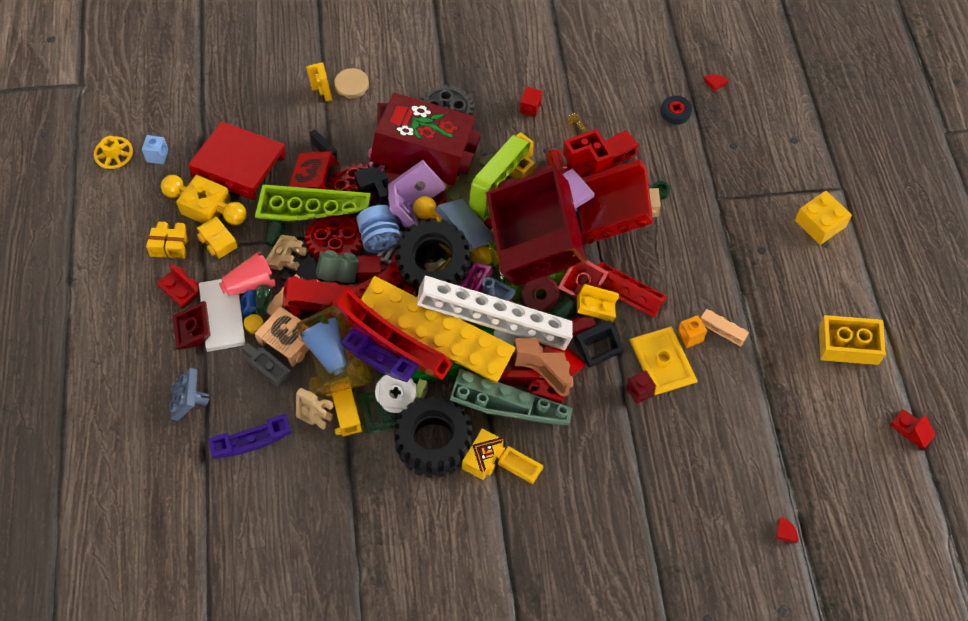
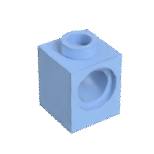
M147 135L142 147L146 162L164 164L169 151L165 138Z

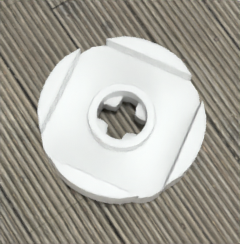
M384 375L376 385L375 396L386 411L399 413L402 410H406L408 404L414 402L416 386L412 378L408 382H404ZM395 387H398V390L401 391V394H398L397 397H394V394L391 393V390Z

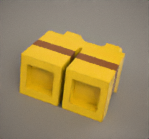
M158 222L156 228H151L146 245L149 255L151 257L165 258L168 255L169 258L185 259L186 242H188L185 224L176 223L174 229H169L168 223Z

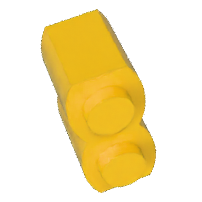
M216 216L197 227L199 232L197 237L202 244H207L206 248L211 256L215 255L220 259L238 248L234 237Z

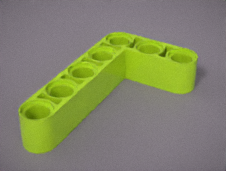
M516 135L511 136L474 178L471 185L469 206L483 223L487 218L490 219L486 192L498 188V184L509 176L527 155L531 142Z

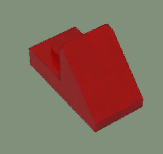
M904 409L900 411L890 424L891 427L923 450L936 435L926 415L921 420H918Z

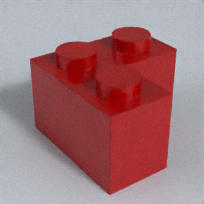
M597 129L564 140L563 155L570 167L587 161L594 174L612 168L613 154Z

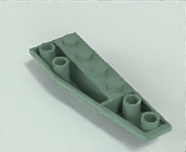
M459 369L449 397L451 401L488 414L546 424L569 425L573 410L571 407L500 382L495 383L483 376L463 369Z

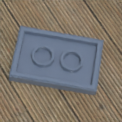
M463 198L440 204L435 209L443 220L448 221V225L453 223L458 227V231L464 233L470 250L495 242L494 234Z

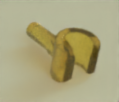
M578 113L568 115L567 120L570 125L576 123L584 133L588 132L581 123Z

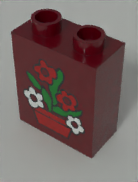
M393 92L375 131L370 161L406 172L421 160H424L444 183L454 186L459 172L469 174L474 154H476L481 133L472 131L476 116Z

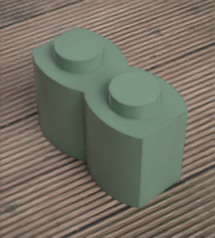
M331 250L320 252L316 269L317 278L328 281L355 283L359 260L354 254L348 252L339 255Z

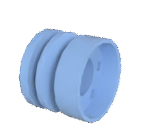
M371 206L358 214L357 224L361 233L363 247L367 252H387L397 247L398 241L402 240L399 226L397 225V218L390 212L389 206Z

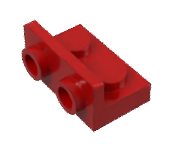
M171 264L169 265L171 272L159 280L157 285L177 305L184 309L200 295L199 285L193 278L189 279L181 267L177 268Z

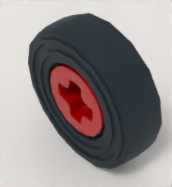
M673 95L667 97L661 105L663 119L674 125L687 122L692 114L691 103L682 96Z

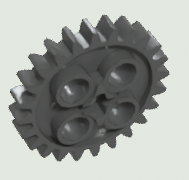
M446 84L444 88L438 85L437 90L432 87L431 93L425 91L426 96H421V101L474 116V105L471 95H466V90L460 92V87L455 90L454 85L450 88Z

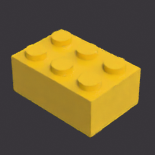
M824 315L819 325L820 360L879 365L886 355L883 320Z

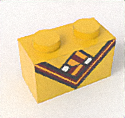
M481 429L462 461V469L482 480L485 479L486 475L490 476L495 468L494 462L496 458L500 459L504 453V439Z

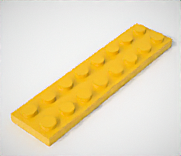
M376 276L373 277L361 298L367 306L406 334L445 354L451 361L498 383L516 347L457 317L417 306V297Z

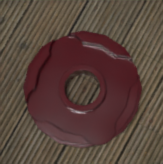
M544 276L524 283L521 290V298L526 307L545 313L552 310L558 303L559 288L550 277ZM538 289L545 291L543 299L536 298V291Z

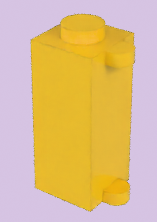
M337 382L330 386V389L326 390L325 394L333 398L340 428L335 429V434H342L343 437L362 432L350 382Z

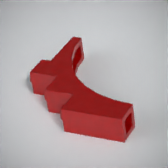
M342 285L331 300L332 304L346 317L345 321L352 328L371 337L383 349L397 354L399 357L404 356L418 364L419 368L417 370L443 380L453 363L445 354L423 344L388 322L367 306L348 287Z

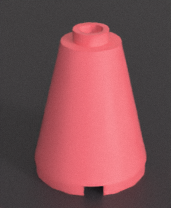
M257 252L221 278L222 282L219 285L223 294L227 293L231 296L245 293L247 290L257 291L272 288L275 286V281L269 277L272 272L264 256L261 255V252Z

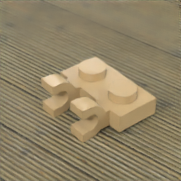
M281 235L266 261L270 269L282 270L283 266H286L291 270L297 271L300 264L293 262L294 256L291 255L292 251L306 256L309 250L301 247L303 242L297 240L295 236Z
M300 388L296 392V417L311 425L315 423L324 430L326 422L322 420L331 421L333 414L322 408L331 410L333 402L329 400L318 401V396L313 392Z

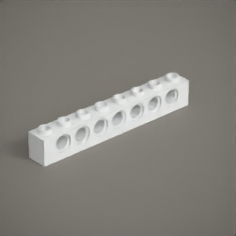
M426 275L419 287L417 306L522 338H538L539 343L565 350L572 339V321Z

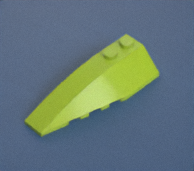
M262 185L255 218L298 221L358 213L369 208L371 193Z

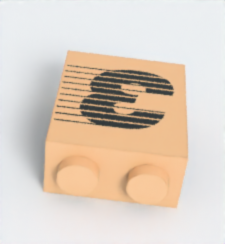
M280 306L258 329L255 336L257 343L263 347L267 343L286 356L290 366L294 367L297 362L300 363L303 360L305 353L309 350L301 339L300 334H303L310 326Z

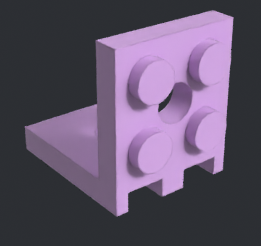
M421 160L388 184L389 210L394 216L397 215L401 219V223L405 228L409 227L410 229L412 224L417 226L419 225L418 217L413 212L415 200L422 196L433 198L446 189V184L424 160ZM419 181L425 183L422 187L415 186Z

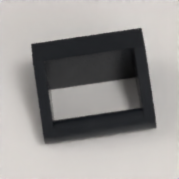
M610 320L576 335L575 346L589 368L624 352L614 325ZM609 337L615 348L591 358L586 347Z

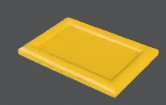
M672 326L629 339L642 370L648 372L656 385L654 396L698 382Z

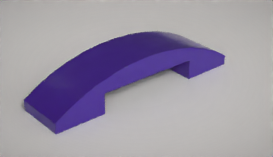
M354 328L350 330L341 342V345L357 358L397 380L408 382L419 368L418 364L404 356L399 358L369 340L368 336Z
M283 414L267 419L266 424L230 436L228 433L209 438L208 443L212 458H223L260 449L286 437L291 433L287 415Z

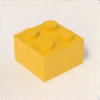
M824 191L799 209L795 221L821 245L846 228L852 214L830 193Z

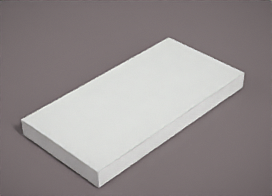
M221 279L199 283L201 302L205 301L207 304L211 335L205 341L207 352L244 346L246 344L240 295L229 296L227 293L223 294L219 285L222 282Z

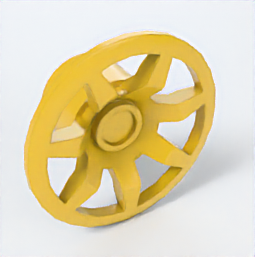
M104 137L94 150L96 163L105 169L120 168L127 164L133 155L131 143L122 137ZM127 145L129 146V152L121 150ZM101 148L103 152L97 155L99 149ZM121 155L124 157H128L121 163L118 156ZM106 157L105 164L98 160ZM112 159H115L118 163L117 165L109 166Z

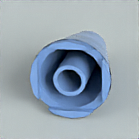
M336 318L328 319V324L320 322L305 330L303 334H300V337L327 372L338 376L346 371L345 368L348 364L344 346L341 345L342 337Z

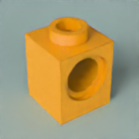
M697 315L682 321L677 333L685 347L689 348L704 341L707 329Z

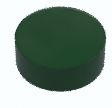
M657 181L653 184L652 189L659 188L660 199H665L669 196L670 186L668 183Z

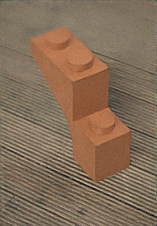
M515 338L513 346L516 348L512 355L514 366H523L536 370L559 395L568 396L570 388L573 387V377L569 374L570 364L569 361H566L565 353H543V347L539 345L538 338Z

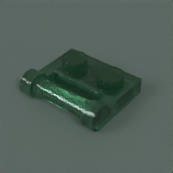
M364 392L357 395L364 418V433L369 434L395 429L396 420L399 419L398 414L386 411L377 401L375 392ZM369 402H375L379 423L372 422Z

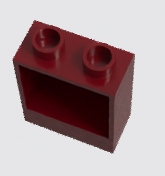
M556 166L538 167L533 170L531 176L520 180L506 179L498 184V188L486 192L500 271L515 286L587 262L570 184Z

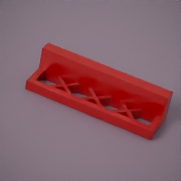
M603 262L598 264V266L609 272L600 287L601 289L618 293V299L652 317L657 315L661 305L666 301L667 295Z

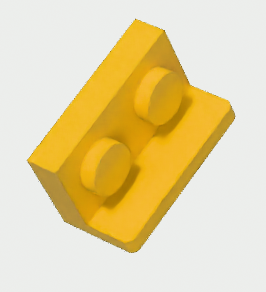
M323 62L306 66L312 90L319 89L320 96L324 95L326 102L331 101V92Z
M584 284L577 295V313L613 322L616 318L615 303L619 298V294Z

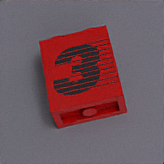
M331 151L300 153L289 187L328 190L324 184L328 167L337 166L339 162Z

